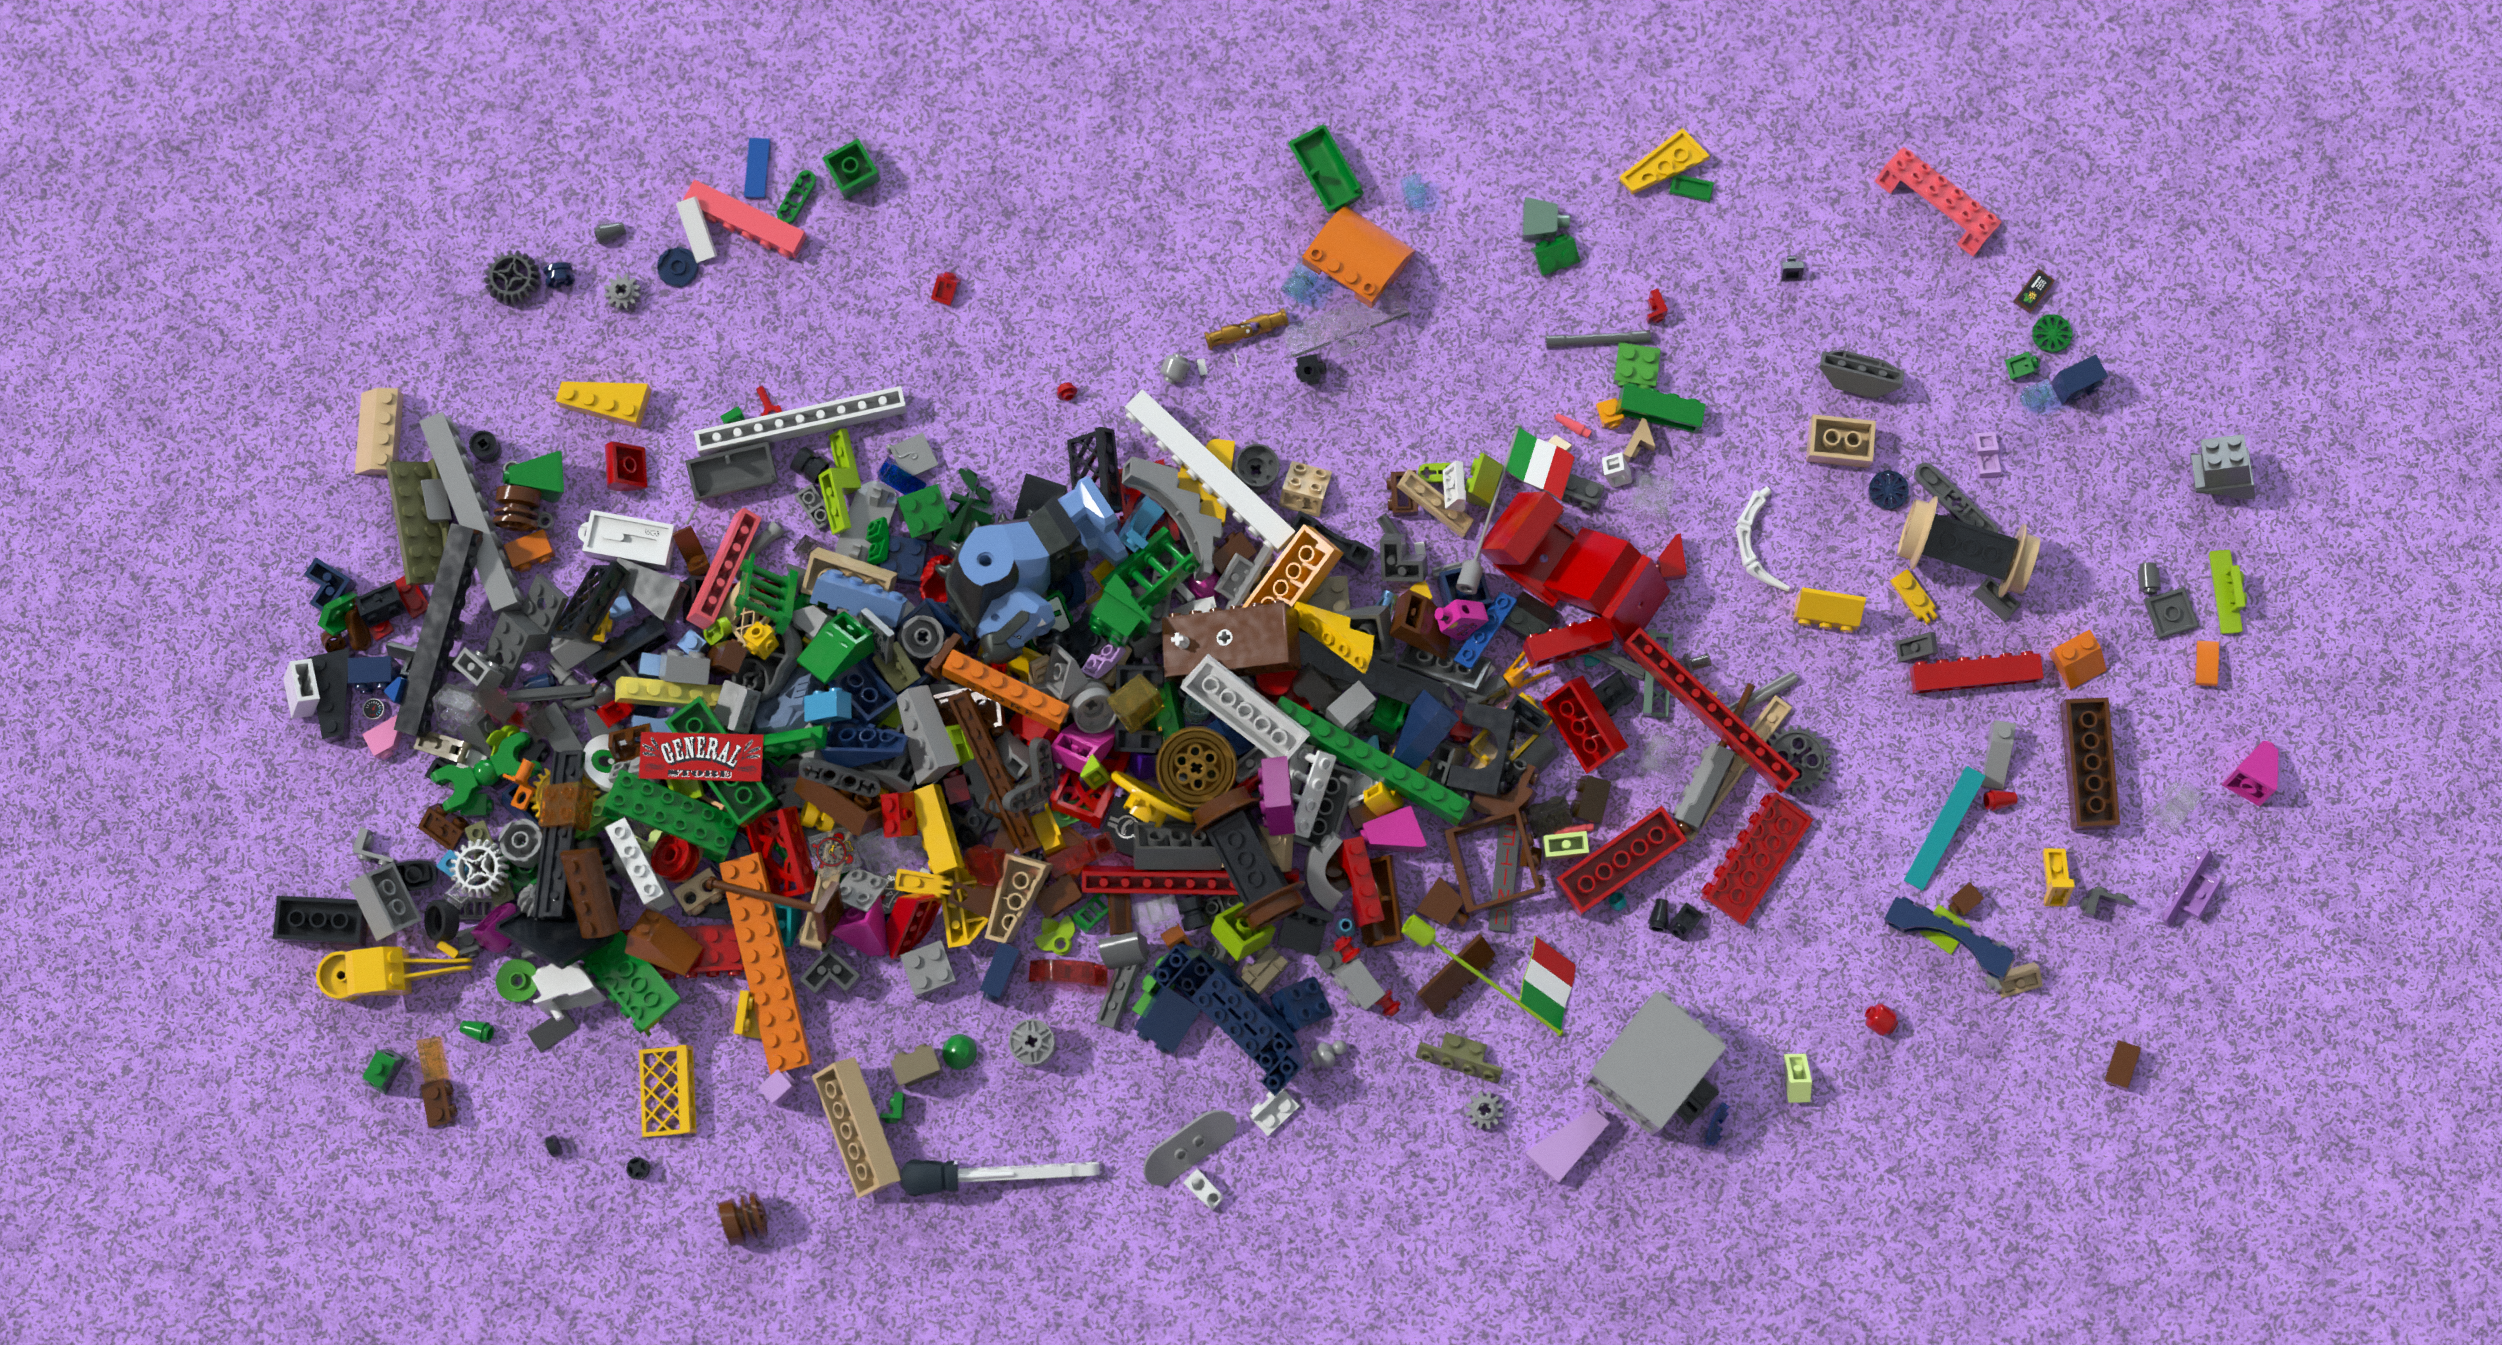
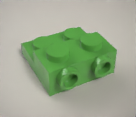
M1619 342L1613 384H1617V387L1621 389L1624 384H1636L1639 388L1655 389L1661 349Z

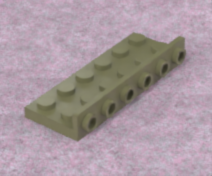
M434 458L428 462L389 461L386 464L406 585H434L450 525L448 520L433 524L428 521L421 480L441 479Z

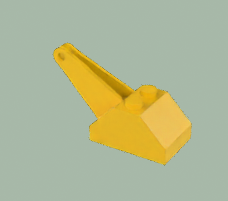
M375 947L345 952L348 996L412 994V981L473 970V966H457L411 974L410 965L472 963V958L410 959L409 950L403 947Z

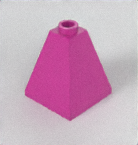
M2262 741L2223 781L2222 786L2260 807L2278 787V749L2272 742Z
M879 896L868 912L852 906L845 909L832 934L870 957L875 955L878 957L883 956L888 951V941L881 896Z

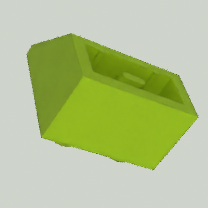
M1480 453L1479 459L1474 458L1470 475L1473 477H1468L1465 486L1466 502L1490 509L1504 465L1484 453Z

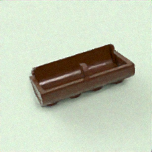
M598 848L562 851L559 855L581 930V936L583 938H598L619 932L620 928L609 891L610 884L607 883Z
M1385 855L1369 859L1385 920L1374 925L1361 927L1362 943L1367 948L1402 943L1405 941V937L1401 932L1403 926L1393 855Z

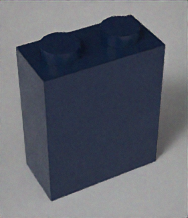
M999 942L979 989L984 1000L996 1004L997 1001L1003 1003L1022 958V953L1019 949Z
M1160 985L1133 1029L1138 1032L1137 1037L1147 1043L1149 1040L1156 1043L1155 1048L1166 1054L1169 1051L1174 1054L1201 1009L1169 988L1165 990Z

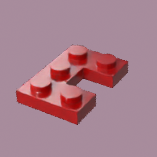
M405 575L395 581L402 601L412 619H416L424 614L429 603L419 586L406 585ZM389 620L369 628L376 642L395 631Z

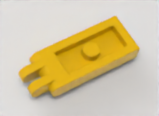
M1908 569L1889 581L1918 621L1922 618L1926 625L1931 623L1927 614L1933 620L1938 618L1933 611L1936 609L1935 605Z
M897 868L894 890L934 894L943 898V894H951V890L944 889L945 885L953 886L954 882L946 881V876Z

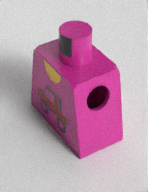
M1457 599L1445 608L1438 607L1435 611V618L1438 621L1440 631L1459 641L1464 640L1489 621L1483 602Z

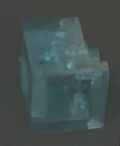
M1420 173L1400 179V187L1408 208L1412 206L1420 208L1426 204L1424 198L1427 193L1424 184H1420Z
M2048 379L2023 388L2021 391L2022 395H2020V401L2024 407L2027 406L2028 411L2051 404L2056 399ZM2034 392H2039L2040 397H2036Z

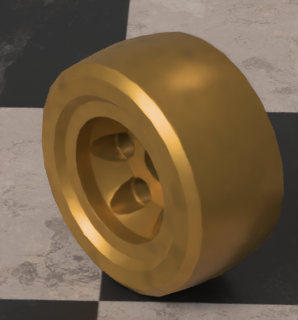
M1191 726L1173 733L1161 746L1156 759V775L1163 792L1174 802L1188 808H1199L1208 801L1230 791L1235 784L1238 772L1236 753L1230 742L1217 731L1202 726ZM1192 747L1199 748L1200 752L1198 755L1191 754ZM1210 753L1214 755L1215 758L1213 762L1206 761L1205 758L1207 754ZM1180 756L1186 758L1184 765H1180L1177 761ZM1193 762L1202 764L1203 768H1200L1202 770L1201 773H1193L1190 768H1193L1191 766ZM1209 770L1216 772V776L1212 779L1207 776ZM1180 773H1186L1188 779L1181 781L1179 779ZM1200 779L1203 783L1200 788L1194 786V781Z

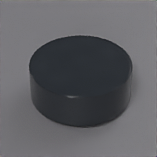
M553 1134L545 1139L546 1148L552 1157L555 1158L563 1154L556 1135Z

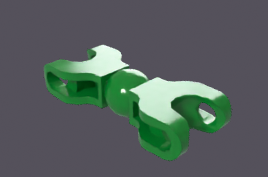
M519 732L503 739L497 753L490 756L491 760H480L475 764L474 768L471 766L459 768L455 765H446L431 773L430 778L437 785L450 782L454 784L455 791L453 795L443 802L445 813L452 814L469 807L474 800L475 794L483 789L482 786L493 785L498 781L499 777L505 779L502 777L503 774L511 777L515 776L521 765L518 761V754L521 749L530 743L528 733ZM533 760L530 761L536 764V766H534L529 779L542 772L541 763Z

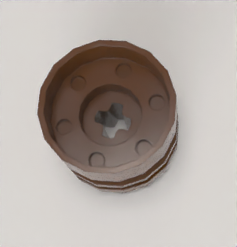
M505 485L497 487L495 503L503 507L494 509L496 516L493 517V525L516 532L537 530L538 522L535 520L539 519V514L531 510L540 508L541 492L523 486Z
M756 1191L749 1193L750 1203L747 1197L742 1195L740 1198L741 1206L739 1207L733 1198L718 1203L722 1226L731 1247L745 1243L747 1231H749L753 1240L758 1238L757 1228L762 1237L768 1235L766 1211Z

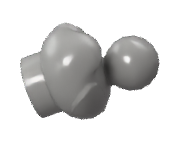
M1342 1040L1335 1041L1333 1046L1327 1042L1319 1044L1316 1050L1311 1051L1315 1066L1332 1068L1335 1064V1054H1345L1347 1044Z

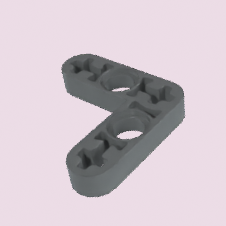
M1035 737L1031 740L1029 754L1032 781L1004 795L1002 806L1005 810L1017 813L1051 796L1052 791L1055 789L1051 745L1047 739ZM1044 762V769L1040 772V765ZM1031 790L1029 799H1026L1027 792Z

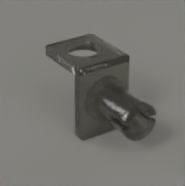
M1685 653L1681 659L1676 660L1691 675H1693L1694 670L1712 666L1708 653L1690 658L1688 653Z

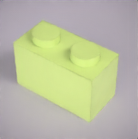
M1587 831L1543 836L1544 861L1587 856L1589 854Z

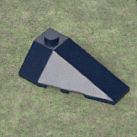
M1423 689L1410 706L1392 758L1416 771L1459 720L1458 714Z
M851 718L831 723L827 733L826 746L821 751L826 762L850 768L904 755L909 737L889 729L881 730L876 728V725L870 723L866 725L860 723L858 719Z

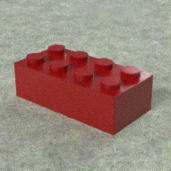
M1583 675L1568 681L1541 702L1586 774L1601 768L1629 748Z

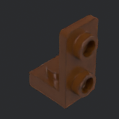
M687 526L674 532L672 536L686 562L690 575L700 576L708 572L710 568L709 560L692 526Z

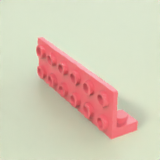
M1902 147L1884 166L1874 181L1890 194L1895 190L1900 181L1904 182L1959 224L1966 232L1957 245L1972 257L2002 223L1993 213H1990L1977 201L1965 194L1962 189L1957 188L1946 177L1940 175L1929 164L1923 162L1905 147Z

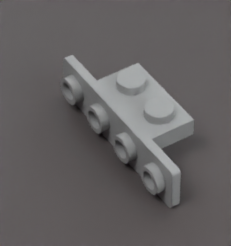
M1263 546L1253 563L1237 553L1234 554L1214 587V590L1230 599L1224 610L1230 609V606L1241 605L1242 602L1247 600L1252 585L1258 582L1263 567L1268 565L1272 559V549Z

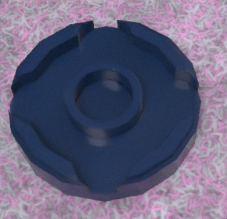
M684 247L665 250L657 262V272L660 279L666 285L674 288L689 285L696 278L699 271V263H696L694 254Z

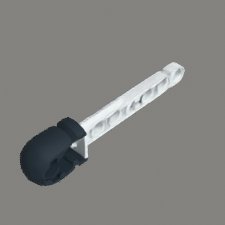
M911 1159L903 1166L900 1178L905 1192L910 1196L916 1197L922 1194L939 1193L944 1190L948 1192L959 1191L958 1182L1099 1175L1100 1163L1082 1162L958 1169L957 1160L943 1163L936 1160Z

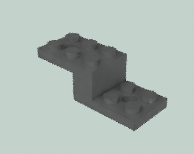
M536 574L521 610L501 612L485 648L484 654L488 656L486 660L497 664L500 667L499 671L505 676L500 683L504 688L512 687L527 652L546 650L552 637L550 634L558 623L569 599L565 593L543 574ZM544 599H545L546 608H544V606H543V601H544Z

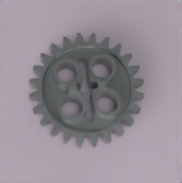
M1790 725L1788 732L1781 728V735L1774 732L1773 738L1775 740L1769 738L1767 743L1778 754L1785 755L1788 763L1807 748H1811V751L1804 755L1799 762L1792 765L1800 773V779H1794L1783 793L1788 788L1791 789L1792 795L1796 793L1797 789H1799L1801 795L1804 794L1805 788L1812 792V784L1818 788L1820 786L1818 780L1824 782L1826 777L1823 774L1830 772L1825 766L1832 764L1831 761L1826 760V758L1831 756V753L1824 751L1829 745L1821 744L1824 739L1823 737L1815 738L1817 731L1812 735L1809 734V727L1802 731L1801 725H1798L1794 731L1792 725ZM1794 740L1802 743L1803 748L1801 750L1793 747L1792 742ZM1806 758H1815L1816 766L1808 765Z

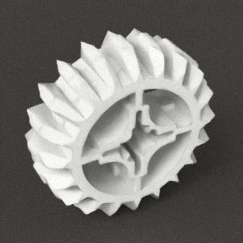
M477 839L475 844L472 841H468V848L462 845V853L454 852L458 859L451 860L455 867L449 870L456 873L451 877V880L457 881L455 887H462L461 892L463 894L468 893L470 897L477 895L478 898H482L484 893L486 896H491V889L498 892L497 884L505 885L501 879L502 877L508 878V874L504 873V870H508L509 865L503 864L508 859L502 856L503 853L501 849H498L497 844L493 843L491 845L489 840H485L483 843L482 840ZM485 852L484 855H481L476 860L470 859L475 853ZM492 857L495 863L494 873L490 870ZM465 864L469 867L468 879L465 877ZM473 864L480 865V867L483 871L486 872V874L483 872H479V870L476 869L477 867H475ZM483 877L490 879L485 884L473 886L475 882H478Z

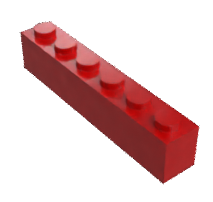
M2024 651L2020 653L2021 655L2012 656V653H2003L1995 658H1991V655H1982L1974 660H1970V657H1961L1953 662H1949V659H1940L1933 664H1928L1927 661L1915 662V665L1910 668L1913 694L2040 682L2044 679L2040 653L2034 654L2033 651Z

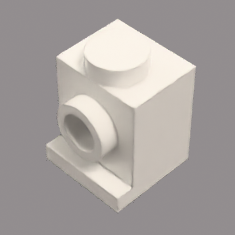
M1622 452L1602 458L1604 476L1612 488L1632 483L1631 470Z

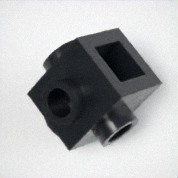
M1321 353L1296 358L1298 366L1295 367V372L1301 382H1307V385H1314L1320 383L1319 379L1325 378L1327 367L1325 361H1322Z

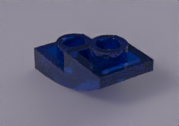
M1725 1102L1719 1104L1708 1123L1704 1137L1705 1147H1709L1711 1144L1715 1146L1722 1138L1720 1133L1723 1129L1716 1123L1722 1124L1729 1115L1726 1112L1729 1106Z

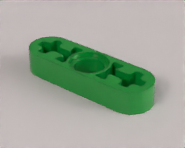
M804 170L798 174L777 211V218L790 225L795 222L816 186L817 180L812 171ZM808 176H810V180L812 182H807L805 184L804 189L806 190V192H804L801 189L804 184L802 178H807ZM796 193L803 196L799 203L791 201V197ZM787 203H789L792 206V209L790 210V215L792 217H787L784 220L782 213L788 212L790 208L789 205H787Z

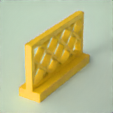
M678 1045L675 1047L639 1050L642 1137L696 1134L693 1046ZM669 1052H676L677 1060L671 1066L664 1058ZM645 1054H654L658 1058L651 1068L645 1064ZM661 1062L669 1068L662 1078L654 1072ZM672 1072L678 1078V1082L673 1088L665 1082ZM651 1074L659 1080L652 1090L646 1086V1079ZM662 1084L670 1090L663 1100L655 1093ZM672 1094L678 1097L679 1103L674 1110L666 1104ZM652 1095L660 1102L653 1112L647 1107V1101ZM662 1106L671 1112L664 1121L656 1115ZM673 1116L679 1119L680 1129L672 1130L666 1125ZM654 1117L661 1125L655 1132H648V1122Z

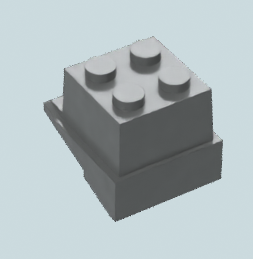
M2244 434L2200 440L2201 454L2191 453L2196 493L2229 495L2230 498L2255 499L2249 449L2246 448Z

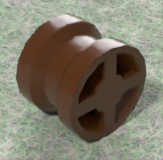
M324 631L321 634L320 640L328 653L345 648L346 641L341 633L333 636Z

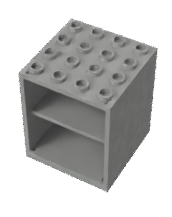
M1657 990L1644 1003L1584 1078L1588 1085L1651 1136L1663 1128L1727 1047L1723 1044L1725 1040L1716 1033L1712 1035L1706 1030L1707 1026L1699 1019L1693 1020L1688 1016L1690 1012L1681 1005L1677 1007L1671 1002L1672 998L1666 992H1659Z

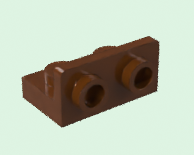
M954 632L951 637H948L940 651L932 657L924 668L925 672L942 681L944 678L942 676V669L952 649L963 653L966 649L962 636Z
M436 803L428 807L417 828L446 849L454 851L464 833H466L465 828L471 825L461 816H457L454 813H445L443 804Z
M441 1078L439 1081L422 1084L421 1091L428 1128L454 1123L455 1117L458 1116L456 1104H452L451 1095H454L452 1083L448 1082V1079Z

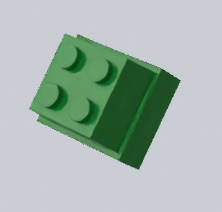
M1114 574L1104 588L1101 599L1092 611L1088 626L1091 627L1090 629L1095 634L1108 638L1109 643L1117 648L1122 646L1125 649L1137 632L1146 638L1152 621L1149 617L1153 613L1154 608L1147 605L1142 610L1132 598V591L1118 575Z

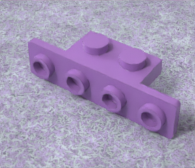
M2205 848L2203 853L2200 852L2198 854L2192 871L2189 870L2187 872L2183 886L2176 890L2172 904L2165 908L2162 917L2167 927H2171L2180 911L2201 919L2222 884L2220 880L2204 873L2213 858L2209 848Z

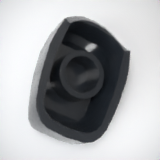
M406 859L395 864L408 891L432 887L439 878L438 867H436L437 863L434 860Z

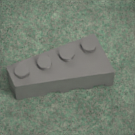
M928 685L908 688L897 697V703L905 735L909 737L908 748L916 782L919 785L938 781L960 762Z

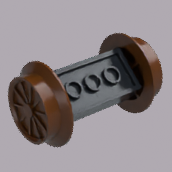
M1243 786L1228 791L1196 809L1191 814L1197 825L1192 832V836L1198 837L1208 834L1245 906L1234 918L1235 920H1246L1250 930L1256 931L1283 919L1306 904L1300 893L1305 885V881H1299L1291 885L1288 884L1251 812L1260 805L1262 798H1251L1247 788Z

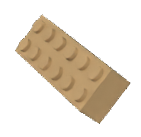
M852 1057L834 1062L814 1074L812 1078L857 1199L878 1193L900 1181L899 1170L894 1162L891 1148L888 1146L883 1127L879 1122L876 1108L872 1103L868 1087L864 1082L861 1068L856 1058Z

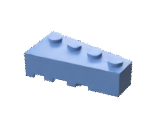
M831 569L816 579L809 603L817 605L818 601L828 604L827 608L833 610L845 608L849 614L854 616H860V611L868 608L883 623L896 627L902 621L908 599L904 598L899 592L885 591L883 587L877 584L869 585L863 583V580L858 577H847L841 571Z

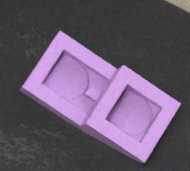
M1974 433L1979 478L2000 476L2001 468L1998 458L1999 448L1996 433Z

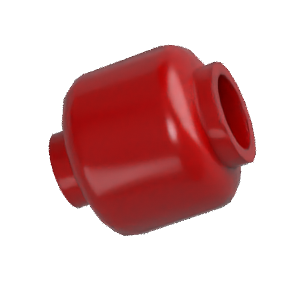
M1882 1003L1870 1006L1865 1012L1866 1026L1880 1036L1890 1035L1898 1025L1897 1014Z

